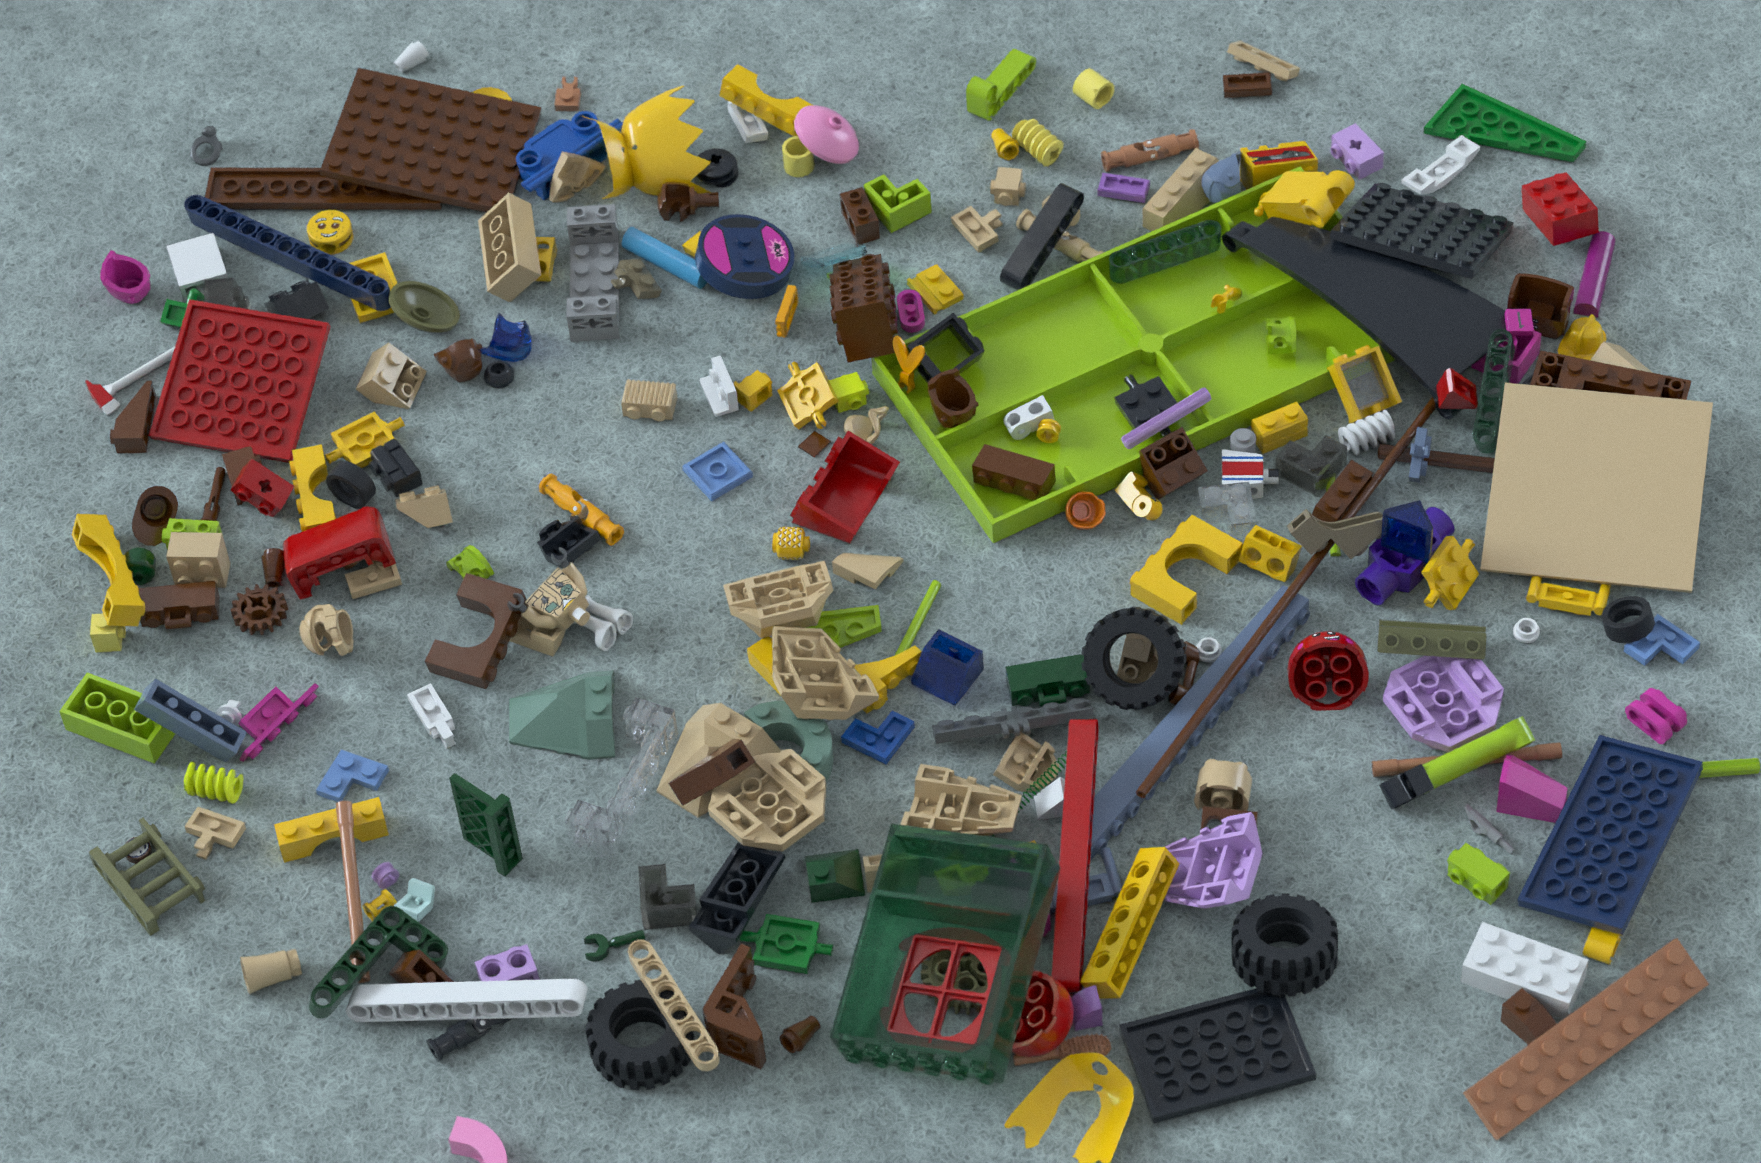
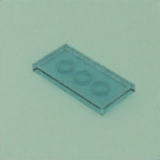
M843 243L801 256L800 260L804 266L824 268L866 255L867 250L864 244Z

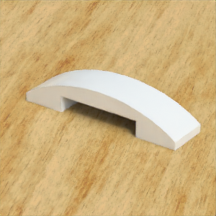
M1461 135L1446 147V152L1443 156L1422 171L1416 168L1404 177L1401 183L1420 195L1433 193L1448 184L1467 167L1480 151V146Z

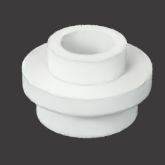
M1523 618L1514 625L1513 635L1522 643H1532L1538 639L1540 628L1533 619Z
M1203 638L1196 645L1199 651V660L1202 662H1214L1222 653L1220 644L1214 638Z

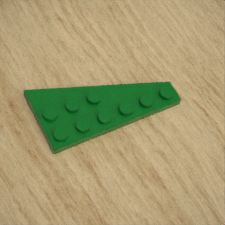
M1464 84L1458 87L1424 126L1423 134L1454 140L1462 135L1475 144L1568 162H1574L1586 148L1585 140Z

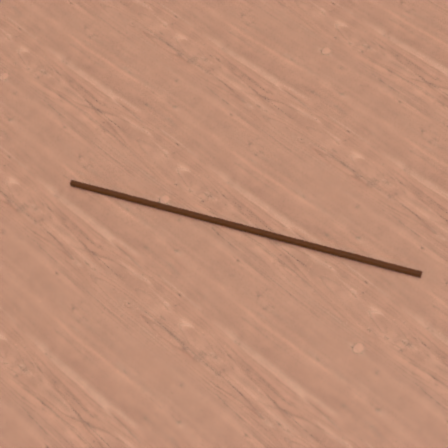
M1433 397L1425 405L1340 520L1357 515L1414 439L1417 427L1422 428L1436 409ZM1332 539L1328 540V544L1323 550L1314 553L1136 790L1137 796L1140 798L1146 797L1333 547L1335 542Z

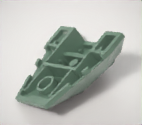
M614 670L587 672L510 698L509 743L539 750L542 748L554 750L564 755L566 753L579 755L584 759L615 758V733L613 728Z

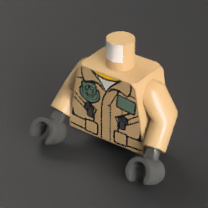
M559 547V550L563 553L564 558L557 560L551 554V559L555 564L561 565L563 567L562 570L558 567L525 601L526 605L523 604L524 598L519 593L513 594V597L519 601V605H514L510 601L507 603L511 611H521V616L537 628L554 629L557 627L566 630L573 622L583 626L590 618V613L585 610L589 603L585 598L588 591L584 577L572 562L569 563L567 561V552Z

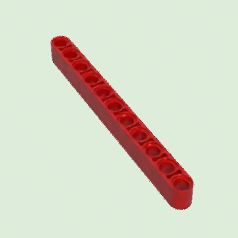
M1070 719L1068 729L1051 977L1060 982L1069 993H1078L1082 990L1080 981L1083 977L1099 738L1097 719Z

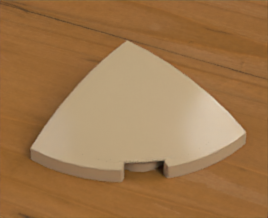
M562 151L552 177L549 200L551 202L567 201L575 196L572 191L578 192L583 188L586 189L591 186L606 166L593 159Z

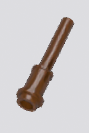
M217 467L215 470L209 501L204 505L203 516L200 520L217 521L220 512L218 503L226 472L223 467Z

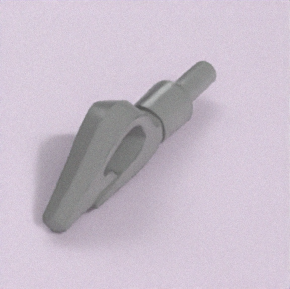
M1466 804L1465 810L1472 830L1476 834L1487 835L1494 844L1498 843L1511 854L1515 849L1503 839L1504 835L1493 828L1491 823L1476 809Z

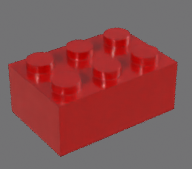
M1567 172L1521 185L1524 212L1553 246L1599 233L1598 208Z

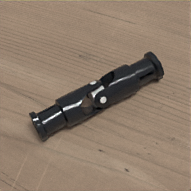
M514 1018L471 1019L473 1028L480 1033L474 1037L469 1036L465 1030V1024L470 1019H462L448 1027L447 1032L433 1040L429 1038L426 1040V1043L432 1055L440 1062L443 1060L444 1055L454 1049L460 1050L489 1033L491 1025H503Z

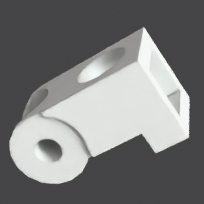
M1042 395L1009 412L1004 417L1003 423L1013 439L1020 440L1027 437L1030 432L1038 430L1041 420L1055 419L1052 409Z

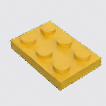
M385 252L349 263L386 280L390 291L393 286L398 284ZM351 299L360 323L394 313L392 308L378 311Z

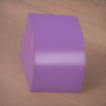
M1096 985L1079 991L1071 998L1074 1007L1073 1025L1075 1031L1102 1026V1006Z

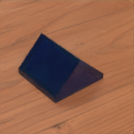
M1418 500L1385 509L1382 516L1381 546L1428 563L1432 553L1433 526L1421 501Z

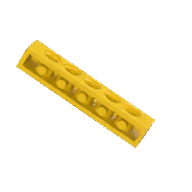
M1166 847L1139 849L1080 983L1084 988L1096 985L1099 999L1121 998L1180 864Z

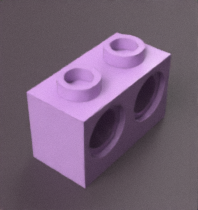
M527 944L520 947H512L508 951L493 956L489 955L475 962L480 981L539 980L538 971Z

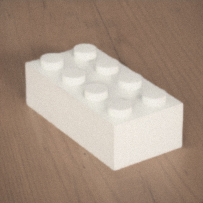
M1482 922L1462 965L1461 983L1505 999H1509L1523 988L1541 1003L1550 1015L1564 1019L1570 1015L1585 981L1588 959Z

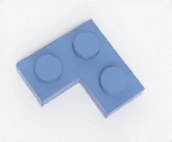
M1657 614L1654 617V628L1646 637L1639 641L1627 643L1624 646V652L1644 666L1661 650L1681 664H1684L1699 649L1700 642Z
M341 750L317 787V795L340 802L344 799L353 783L377 791L389 772L388 766Z

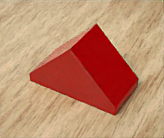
M1446 369L1437 384L1439 408H1478L1476 385L1453 369Z

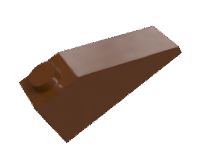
M152 381L145 382L116 418L114 429L110 431V442L115 445L117 453H147L156 400Z
M1523 988L1502 1004L1500 1021L1527 1045L1557 1024L1544 1006Z

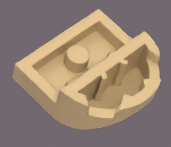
M1020 732V736H1015L993 775L1012 788L1027 792L1026 789H1030V785L1037 782V778L1044 775L1045 771H1049L1054 778L1057 776L1051 769L1047 771L1056 761L1054 756L1055 750L1048 742L1045 741L1041 745ZM1052 766L1053 770H1055L1058 773L1057 768L1055 766ZM1045 773L1046 777L1052 782L1054 779L1048 773ZM1042 776V780H1044L1047 783V785H1049L1051 782H1049L1044 776ZM1038 779V782L1045 788L1046 785L1042 780ZM1034 783L1039 790L1042 789L1037 783ZM1031 786L1033 791H1037L1035 787Z

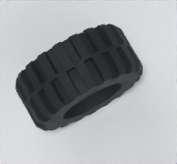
M1123 608L1106 615L1093 626L1094 628L1091 632H1088L1085 638L1086 644L1082 647L1081 655L1084 656V662L1081 665L1082 671L1085 670L1087 674L1085 678L1087 684L1093 686L1095 689L1093 692L1098 698L1103 697L1106 700L1105 703L1111 706H1119V709L1140 710L1161 702L1177 688L1178 682L1185 672V669H1183L1186 662V654H1184L1183 650L1185 644L1184 640L1180 639L1177 633L1179 632L1175 625L1172 626L1166 616L1155 613V610L1149 608ZM1130 633L1143 635L1155 646L1158 653V666L1148 680L1141 683H1129L1123 681L1114 672L1110 663V651L1115 641L1123 635Z
M1282 893L1281 896L1267 895L1263 900L1258 898L1252 901L1251 906H1245L1240 911V914L1236 916L1232 927V964L1237 975L1244 979V982L1251 988L1255 986L1257 991L1264 994L1270 992L1272 996L1280 997V994H1288V997H1293L1301 992L1303 995L1310 993L1314 987L1318 989L1325 984V980L1328 981L1334 974L1338 963L1337 923L1331 916V913L1324 906L1320 908V904L1315 900H1306L1305 896L1301 895L1296 897L1290 896L1289 893ZM1287 941L1300 944V946L1277 948L1269 944Z
M634 980L633 984L627 985V982L619 984V988L615 990L611 988L604 993L605 998L602 999L600 997L593 1004L594 1009L589 1011L587 1017L586 1036L593 1065L598 1072L602 1073L604 1079L609 1082L614 1079V1084L621 1088L629 1085L630 1090H639V1087L646 1086L647 1090L654 1089L655 1084L661 1083L663 1086L670 1082L671 1076L678 1077L683 1072L682 1065L688 1066L691 1058L641 980ZM664 990L660 993L659 997L670 999L675 993L671 990ZM678 1010L673 1013L672 1017L676 1020H682L688 1013ZM639 1022L655 1023L665 1029L664 1034L659 1040L645 1047H628L616 1041L617 1036L623 1029ZM694 1031L688 1032L685 1038L694 1041Z

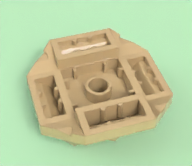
M825 561L783 569L723 585L731 615L741 619L760 638L772 636L774 626L806 628L817 625L826 599L833 592L832 582Z

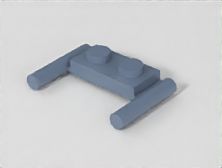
M1109 847L1100 850L1107 873L1089 876L1088 906L1112 901V897H1118L1123 887ZM1035 864L1031 867L1038 891L1049 914H1053L1056 911L1058 884L1049 887L1042 865Z

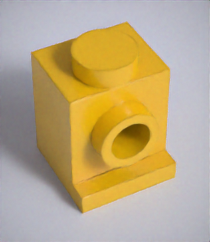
M758 370L750 376H746L742 382L738 383L735 381L733 383L737 392L738 403L750 412L773 396L770 377Z

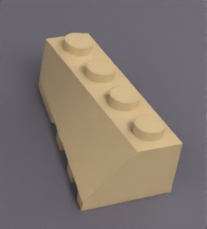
M1195 148L1143 207V227L1154 231L1202 210L1203 206L1210 202L1202 189V177L1219 160Z

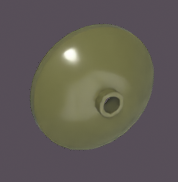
M404 281L393 286L390 291L389 304L400 320L412 328L428 333H442L452 330L459 321L460 312L456 303L446 293L434 286L417 281Z

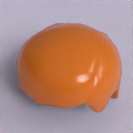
M1077 492L1067 501L1065 506L1066 519L1073 527L1079 530H1091L1102 523L1106 514L1105 503L1092 492Z

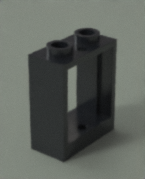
M953 312L909 344L907 350L910 354L913 348L919 345L925 347L949 329L970 354L968 358L954 367L960 370L961 374L979 361L985 350L980 339L976 336L973 337L968 331L966 322L961 317L958 318ZM925 353L923 360L916 370L928 383L941 371Z

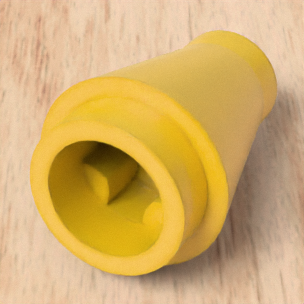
M997 128L991 133V138L994 141L1000 158L1012 160L1018 155L1019 143L1017 140L1008 135L1002 128Z

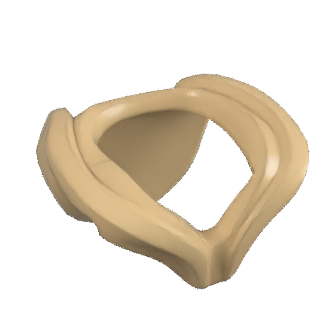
M883 406L870 409L868 412L869 417L850 415L844 422L845 434L849 430L868 443L873 444L879 436L880 422L887 415L889 407Z

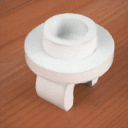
M229 700L227 704L219 707L216 714L239 726L238 723L242 719V715L238 707L241 705V702Z

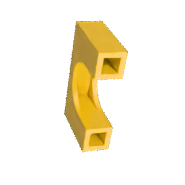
M1191 515L1185 522L1182 521L1178 525L1176 532L1170 538H1166L1163 541L1161 548L1155 555L1149 556L1145 566L1132 575L1130 579L1131 596L1182 625L1197 608V593L1173 580L1167 573L1169 567L1183 559H1198L1228 574L1239 562L1243 543L1198 517Z

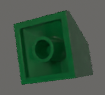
M859 849L805 856L811 903L865 896Z

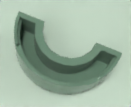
M785 701L761 703L744 712V717L762 727L773 741L786 740L799 745L803 749L800 757L823 775L827 782L833 769L834 756L831 733L824 719L797 718Z

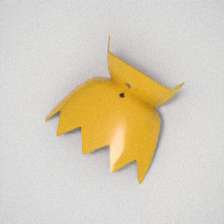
M684 85L665 91L629 112L623 121L621 133L607 123L587 118L596 121L600 126L612 173L613 191L602 199L624 194L633 186L646 194L658 196L662 185L666 182L689 184V187L694 186V191H697V193H711L691 182L698 173L710 164V161L686 152L690 145L702 134L703 130L678 120L695 101L692 99L669 97L674 92L683 88ZM634 145L637 146L636 150L632 149Z

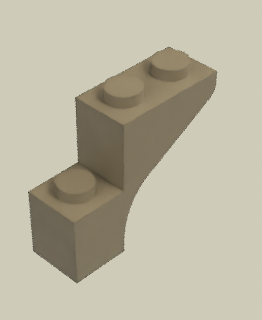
M1307 509L1287 525L1293 537L1310 555L1323 550L1327 546L1328 540L1332 539L1350 559L1362 555L1367 550L1368 545L1373 540L1383 537L1388 531V527L1391 526L1381 512H1373L1336 522H1326L1313 516Z

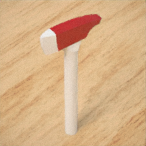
M175 347L112 384L102 386L101 384H92L89 380H86L85 383L91 397L107 416L112 414L120 407V403L113 396L121 389L170 361Z

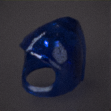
M498 313L490 344L488 347H482L480 353L502 361L517 362L524 360L530 355L532 350V337L527 321L509 322L501 313Z

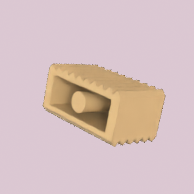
M628 379L621 402L623 416L631 419L652 418L655 421L673 420L677 402L676 384L654 381L645 382L644 380L631 381Z

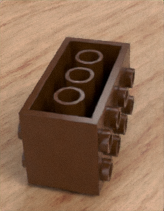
M867 254L858 259L840 260L837 263H833V273L829 274L831 283V317L833 324L837 326L836 336L838 345L844 346L848 363L895 353L893 338L898 334L895 311L896 295L893 283H890L888 262L883 263L881 254Z

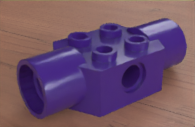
M1436 507L1427 508L1418 518L1400 516L1388 528L1386 534L1369 547L1368 567L1355 579V586L1360 595L1374 605H1381L1395 591L1409 593L1425 578L1421 572L1446 536H1452L1455 532V527L1450 517Z

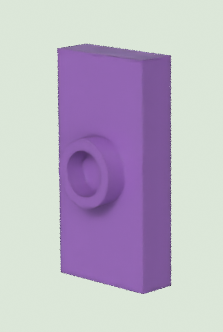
M1103 173L1097 190L1098 196L1145 203L1150 188V180Z

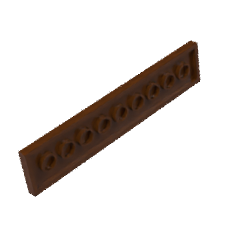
M211 167L205 198L229 209H442L441 202L320 176V168Z

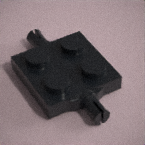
M1132 374L1129 377L1126 376L1124 382L1130 389L1114 397L1115 404L1133 430L1177 404V401L1159 376L1142 384H1138ZM1169 427L1159 431L1163 437L1172 433Z

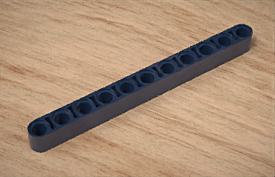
M192 195L185 200L184 207L193 225L209 233H214L217 237L375 310L385 311L391 308L389 304L390 288L386 280L201 195Z

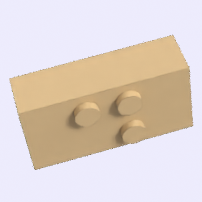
M508 193L478 220L487 292L511 302L541 276L531 204Z

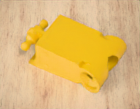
M1334 170L1328 175L1324 172L1285 171L1271 190L1260 196L1259 206L1254 209V215L1260 217L1265 210L1268 218L1277 217L1323 228L1355 187L1354 179L1348 173L1340 170Z

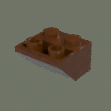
M1183 427L1139 451L1144 478L1149 482L1147 485L1158 500L1198 479L1208 471Z

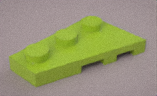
M879 605L822 611L817 625L806 628L822 629L842 648L882 632Z

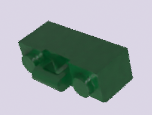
M1078 654L1006 666V683L1011 705L1029 706L1033 702L1038 701L1040 707L1047 703L1063 704L1066 703V697L1079 698L1084 694L1090 693V685L1085 680L1087 674L1085 670L1082 671L1081 665L1084 662V656Z

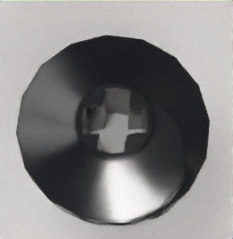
M713 148L705 150L697 156L710 161V164L696 175L700 181L721 188L728 187L736 182L738 164L732 153L724 149Z

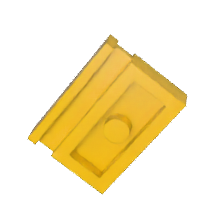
M937 264L916 274L915 278L907 279V285L911 290H915L921 295L922 302L934 315L939 310H944L964 299V294Z

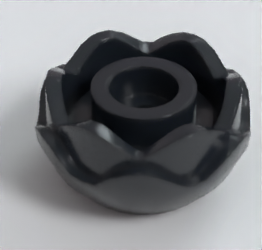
M494 361L484 371L485 383L493 388H504L514 380V369L505 361Z

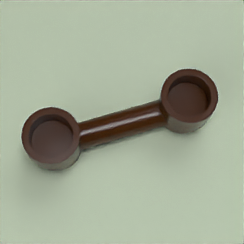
M1187 641L1184 642L1185 646L1183 647L1184 654H1186L1185 664H1187L1183 684H1179L1169 694L1168 702L1176 705L1192 688L1199 663L1198 648Z

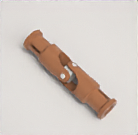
M1191 129L1189 133L1180 135L1170 134L1140 143L1121 146L1119 150L1111 152L1102 151L1101 160L1105 171L1109 172L1112 168L1120 166L1130 167L1148 161L1179 155L1181 151L1199 149V142L1195 130Z

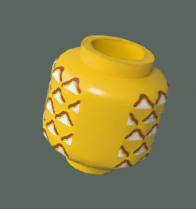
M780 527L777 533H773V553H777L778 558L782 560H801L804 557V553L810 551V536H805V531L801 527Z

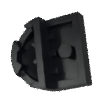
M570 516V521L560 523L559 520H555L546 525L540 531V541L537 543L543 556L549 563L563 568L561 565L555 564L551 559V554L557 560L564 558L559 547L566 550L567 561L574 563L575 559L584 552L591 550L601 540L598 531L584 526L580 517Z

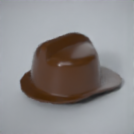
M153 486L142 492L138 499L132 519V531L136 539L146 546H156L162 543L163 529L167 528L169 518L175 519L178 501L170 489L164 486Z

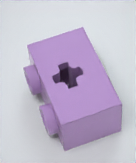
M1356 123L1332 135L1330 147L1332 156L1335 159H1339L1345 165L1346 170L1350 174H1354L1359 180L1383 168L1384 152Z

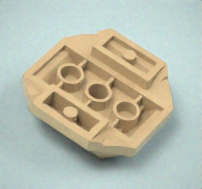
M792 749L781 750L780 753L754 756L753 758L756 761L754 764L712 790L711 801L708 806L709 816L742 845L783 852L824 822L826 801L825 777Z

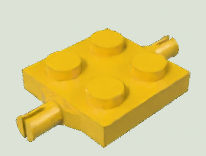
M791 362L788 365V369L792 374V378L777 390L793 425L798 430L814 420L818 429H823V426L825 427L827 423L822 413L839 402L822 366L818 362L802 371L797 362Z
M374 411L332 432V440L338 449L325 454V458L329 464L344 458L348 462L363 468L372 461L370 451L395 439L392 432L405 427V424L401 417L386 423Z
M1446 536L1421 572L1430 588V593L1424 600L1427 607L1433 608L1439 599L1446 609L1455 610L1479 575L1468 555L1475 546L1473 540L1466 539L1463 545L1460 546L1454 536Z

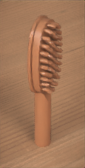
M1086 1034V1036L1081 1035L1080 1037L1076 1036V1038L1072 1037L1066 1041L1064 1040L1059 1047L1046 1055L1031 1058L1013 1055V1061L1015 1066L1053 1059L1062 1060L1069 1055L1078 1053H1099L1106 1056L1111 1050V1044L1107 1036L1102 1034Z

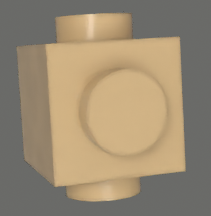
M998 167L996 180H992L990 186V194H994L995 204L1018 206L1020 197H1025L1026 183H1023L1022 169Z

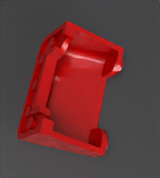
M369 506L303 532L293 534L283 543L286 574L300 600L312 597V585H320L318 576L365 559L368 566L373 564V561H380L384 568L396 564L383 518L377 508Z

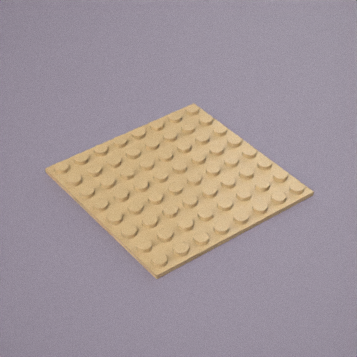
M1505 383L1480 571L1692 593L1713 402Z

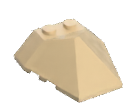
M774 626L772 630L773 681L781 697L797 718L846 720L878 700L879 695L871 679L866 674L861 676L854 669L856 664L851 659L847 661L840 654L841 648L822 629Z
M724 704L703 705L686 723L656 791L699 818L708 812L712 790L682 806L668 784L670 781L733 738L742 739L752 757L767 753H780L781 750L762 727Z
M920 764L915 779L914 800L910 812L905 811L900 825V833L904 838L918 841H945L1012 832L1022 795L992 784L988 788L976 783L977 779L971 776L967 779L954 775V770L949 768Z

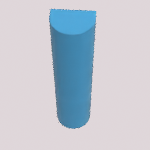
M630 226L622 238V247L699 289H702L707 284L697 269L695 259Z

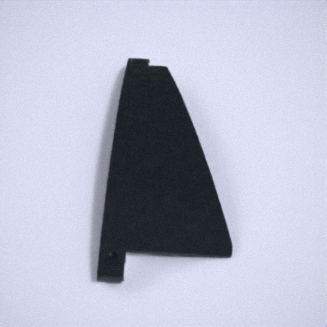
M1271 217L1258 227L1241 221L1222 235V242L1230 252L1235 253L1242 247L1248 249L1257 257L1300 282L1351 320L1389 353L1420 384L1427 388L1434 398L1437 411L1447 420L1452 419L1463 409L1439 408L1437 384L1446 369L1451 368L1461 375L1511 336L1507 335L1505 310L1492 302L1413 262L1330 239L1331 231L1295 221Z

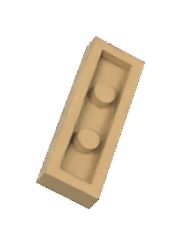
M1242 41L1229 44L1227 52L1234 55V59L1237 61L1252 63L1255 69L1263 72L1269 71L1274 74L1275 78L1282 81L1298 77L1300 68Z

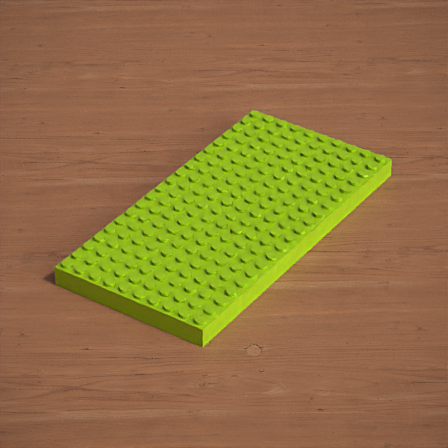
M1299 166V167H1297V168H1295V169H1293V170H1290V171H1302V172H1305V171L1301 168V166ZM1283 174L958 316V318L961 317L966 322L968 331L972 336L980 339L985 350L979 361L960 374L972 388L976 401L979 404L976 407L975 416L965 423L953 428H943L940 425L930 404L928 383L916 369L913 371L915 389L908 394L906 392L908 389L907 385L901 389L898 382L900 372L903 370L895 353L871 358L873 376L992 543L1065 511L1068 499L1077 492L1087 491L1099 496L1118 487L1130 472L1143 475L1139 451L1163 438V436L1158 432L1131 449H1127L1122 443V436L1133 429L1115 404L1114 397L1130 389L1124 382L1126 376L1129 377L1132 374L1138 384L1145 383L1159 376L1177 403L1201 388H1206L1211 395L1209 402L1168 426L1172 432L1183 427L1197 451L1230 436L1237 429L1250 427L1252 419L1294 402L1300 404L1335 388L1336 386L1331 374L1327 370V367L1334 364L1332 359L1347 354L1348 358L1356 355L1355 350L1369 345L1370 349L1379 346L1386 364L1395 361L1389 353L1351 320L1300 282L1257 257L1246 248L1242 247L1237 252L1232 253L1223 244L1222 235L1239 222L1244 221L1258 227L1269 219L1265 210L1262 216L1257 217L1254 215V209L1259 206L1260 196L1271 190ZM1336 210L1321 229L1331 231L1343 217ZM1225 285L1239 287L1242 291L1241 298L1237 301L1228 300L1224 313H1218V307H1211L1213 296L1215 294H1223L1226 291L1224 289ZM1294 316L1297 351L1284 354H1268L1266 319H1284ZM949 329L924 347L927 356L941 372L953 369L970 356ZM927 331L904 340L906 347ZM1368 360L1343 370L1346 381L1349 382L1373 371ZM1043 395L1052 409L1055 421L1061 425L1058 441L1055 443L1042 442L1037 437V430L1030 432L1023 439H1013L1003 423L1004 417L1012 410ZM984 444L1055 464L1056 482L1048 495L1037 500H1030L1026 497L974 483L972 464Z

